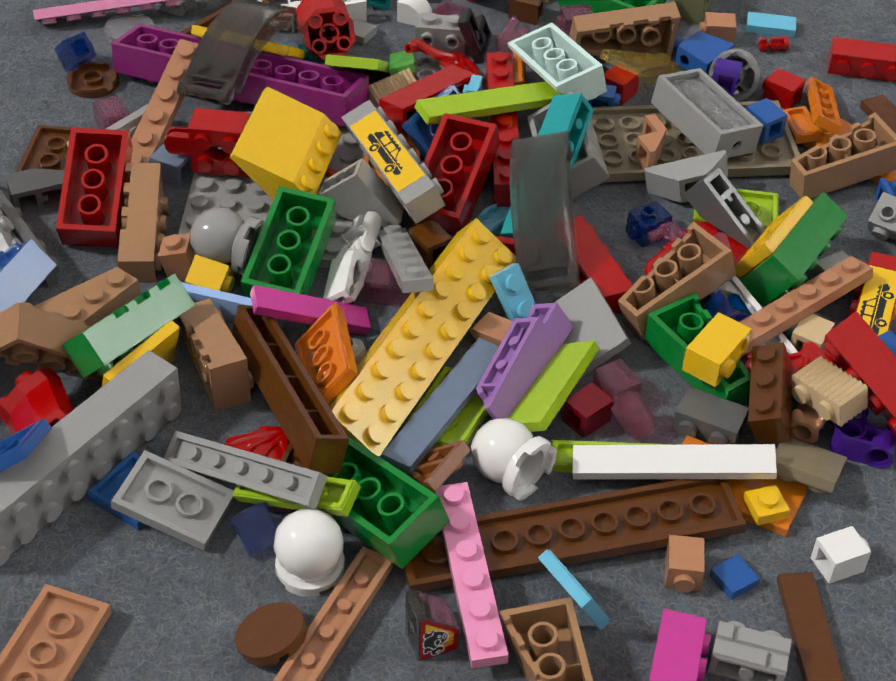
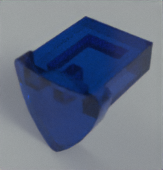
M267 502L251 506L229 520L231 526L235 527L249 557L274 546L276 527L267 511L270 509Z

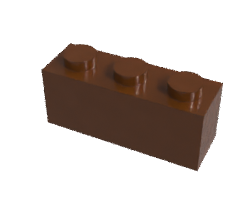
M784 343L752 347L748 423L757 444L790 442L793 366Z

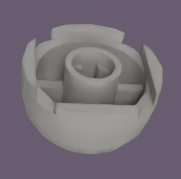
M729 49L714 59L709 69V76H713L717 58L743 63L738 84L735 87L737 91L733 95L736 101L739 102L747 99L755 92L760 81V66L757 59L750 52L743 49Z

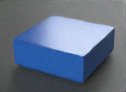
M739 554L711 568L709 575L730 600L757 587L760 582L758 575Z

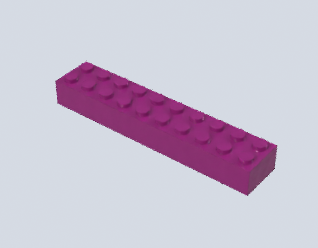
M137 24L111 43L114 72L125 74L127 77L147 79L149 82L160 81L179 39L202 44L205 46L206 53L189 86V89L193 92L211 94L217 98H228L236 100L241 104L256 105L263 90L266 87H270L324 113L337 126H346L342 116L369 100V75L144 24Z

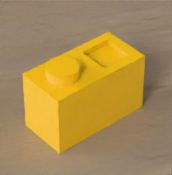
M718 312L686 347L682 370L716 387L724 377L729 378L736 363L747 351L752 329Z

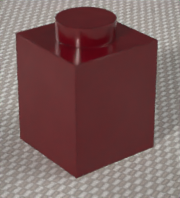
M591 382L568 396L563 404L561 420L578 435L585 438L611 421L614 400L606 391L601 390Z

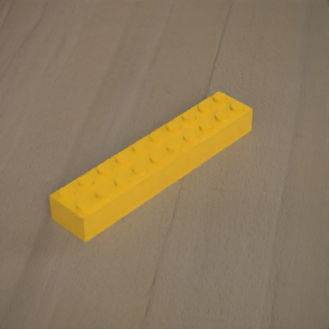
M477 218L453 237L429 269L433 277L434 290L412 292L357 364L358 375L328 404L346 435L377 456L381 455L494 294L495 289L490 276L511 264H515L518 259Z

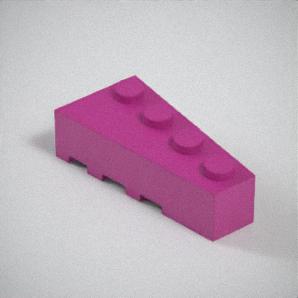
M663 609L649 681H703L707 659L701 658V655L707 656L711 635L705 633L707 618Z

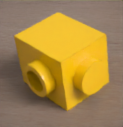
M195 255L185 279L187 284L227 293L231 292L235 282L230 266L199 255Z

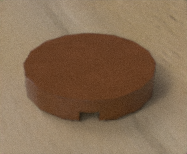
M95 61L78 65V69L74 72L72 69L66 78L70 92L82 98L92 99L111 94L118 88L120 82L118 72H114V67L112 69L107 63Z
M286 602L270 603L256 609L243 620L237 629L235 644L238 652L248 664L255 666L274 665L281 662L280 657L287 653L290 657L299 649L305 641L308 628L302 612L294 604Z

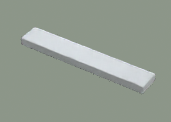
M775 444L573 445V479H776Z

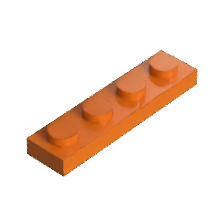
M811 76L805 86L814 127L822 133L827 134L830 132L836 135L841 130L842 124L833 88Z

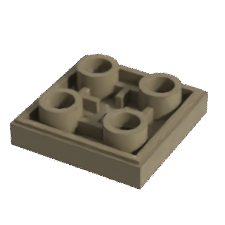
M791 437L790 442L780 443L775 451L777 478L787 482L797 481L803 483L810 490L817 493H833L847 460V457Z

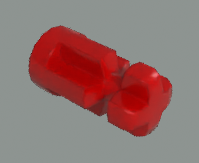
M788 36L771 37L769 42H767L766 37L761 38L758 41L759 51L766 52L768 48H770L771 52L788 51L789 38Z

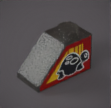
M413 589L406 591L405 633L417 660L422 661L458 649L459 635L463 633V625L457 612L452 613L445 599Z

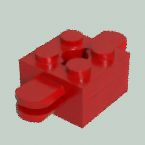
M195 108L188 128L170 127L164 140L165 149L170 154L190 155L193 173L247 177L248 175L230 158V155L250 118V113Z

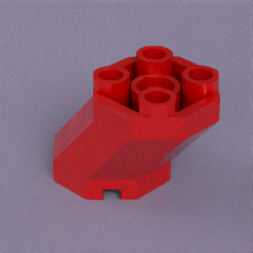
M302 0L296 8L297 27L305 49L321 61H325L327 54L346 55L355 43L356 38L353 20L350 18L343 1Z
M51 368L38 369L34 373L26 370L15 380L16 386L10 394L0 399V419L8 426L11 435L40 419H46L49 425L53 427L74 410L60 377Z

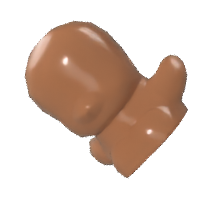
M799 403L797 409L792 411L790 435L793 439L805 443H815L819 438L820 429L824 427L827 420L822 419L817 411L808 404Z

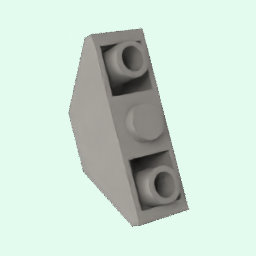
M725 150L644 168L647 191L652 195L676 202H687L688 200L683 193L717 168H720L726 177L728 176L727 153Z

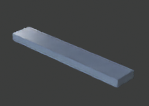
M478 338L383 451L381 458L400 471L410 475L476 394V387L499 346Z

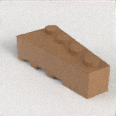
M126 163L125 174L127 183H124L123 189L125 196L124 207H122L121 213L122 229H120L118 268L135 277L139 282H156L157 271H163L158 253L165 236L162 232H167V215H164V213H169V196H164L161 163Z

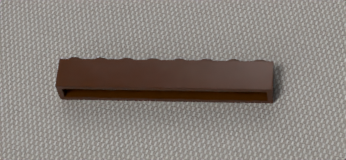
M238 305L232 335L247 357L249 371L303 467L324 475L340 474L349 441L345 431L275 318L254 314L252 306Z

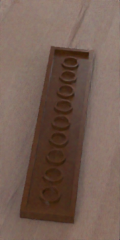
M680 479L476 516L490 579L547 569L538 559L545 550H551L565 566L667 547L669 535L697 537L706 540L743 533L746 528L745 519L727 479ZM442 530L404 567L410 594L454 586Z

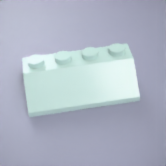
M553 23L508 42V47L556 91L567 94L574 90L575 93H582L587 101L593 100L607 92L603 65Z

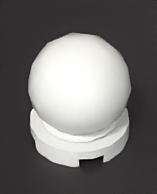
M510 418L494 419L484 424L477 431L471 445L473 464L483 477L502 484L504 491L508 495L520 501L526 499L538 489L534 484L540 479L543 472L548 475L550 474L557 453L548 440L540 436L533 438L532 433L524 424Z
M300 509L285 516L277 527L273 547L276 553L275 570L277 577L285 585L287 591L299 596H319L321 591L328 590L333 585L335 588L344 575V537L339 525L330 514L318 509Z

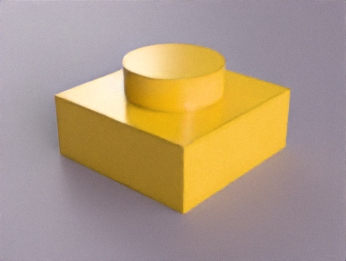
M777 485L745 491L743 501L757 526L788 519L790 509Z

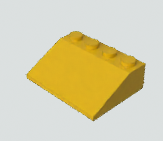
M266 87L230 158L272 200H274L279 186L316 194L342 132L324 113L270 87Z

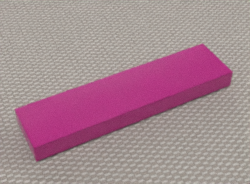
M254 285L250 292L253 313L256 315L313 325L332 304L337 303L344 310L348 332L368 335L371 329L366 307Z

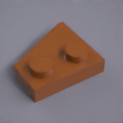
M463 440L432 448L410 475L406 473V475L432 492H436L450 475L457 472L463 466L462 460L469 453L470 448Z

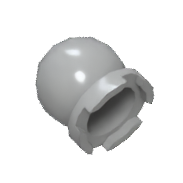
M214 207L207 209L196 217L190 229V244L196 255L225 265L231 263L232 271L243 275L262 230V227L259 226H262L264 220L251 216L244 222L238 213L229 208Z

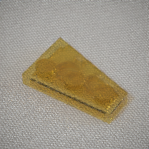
M602 49L599 57L642 78L676 73L679 65L671 61L672 57L663 53L653 55Z

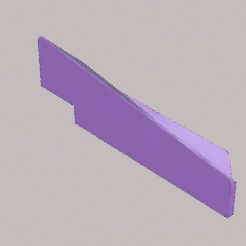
M558 303L533 304L528 318H515L489 363L476 390L485 404V410L493 420L508 418L573 330L572 323Z

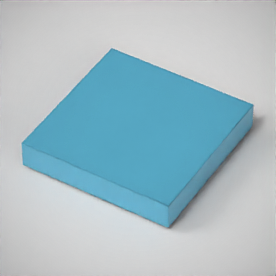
M545 550L538 559L600 630L605 628L610 623L608 616L552 551Z

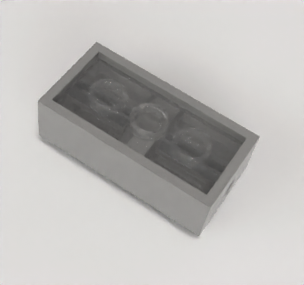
M701 68L658 76L651 103L704 154L725 150L727 158L755 152L764 125Z

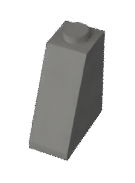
M363 158L323 180L316 195L335 199L336 213L351 221L359 215H366L367 212H376L380 215L382 219L380 230H383L387 225H399L402 221L404 207L392 190Z

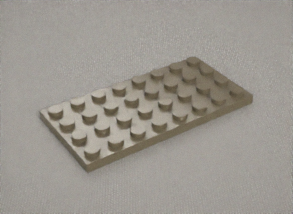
M778 100L771 101L782 110ZM747 101L738 103H740L746 109V106L756 103L758 101ZM654 105L592 107L594 112L591 120L610 177L603 182L646 181L644 169L635 158L637 138L643 133L645 115L655 113L667 128L664 151L656 165L704 155ZM787 121L783 137L765 144H761L758 141L755 152L727 158V177L790 175L791 160L799 156L800 153Z

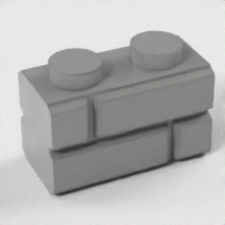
M719 621L707 673L738 681H784L792 639L782 637L780 633L772 630L761 632L749 629L737 621L727 623Z

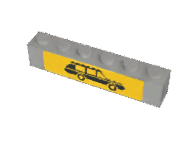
M368 100L342 116L354 140L416 224L445 206L440 196L444 193L441 185L436 178L430 180L432 175L424 163L419 165L421 161L413 148L409 149L410 147L403 135L399 134L391 120L388 121L385 112L380 106L375 108L371 101Z

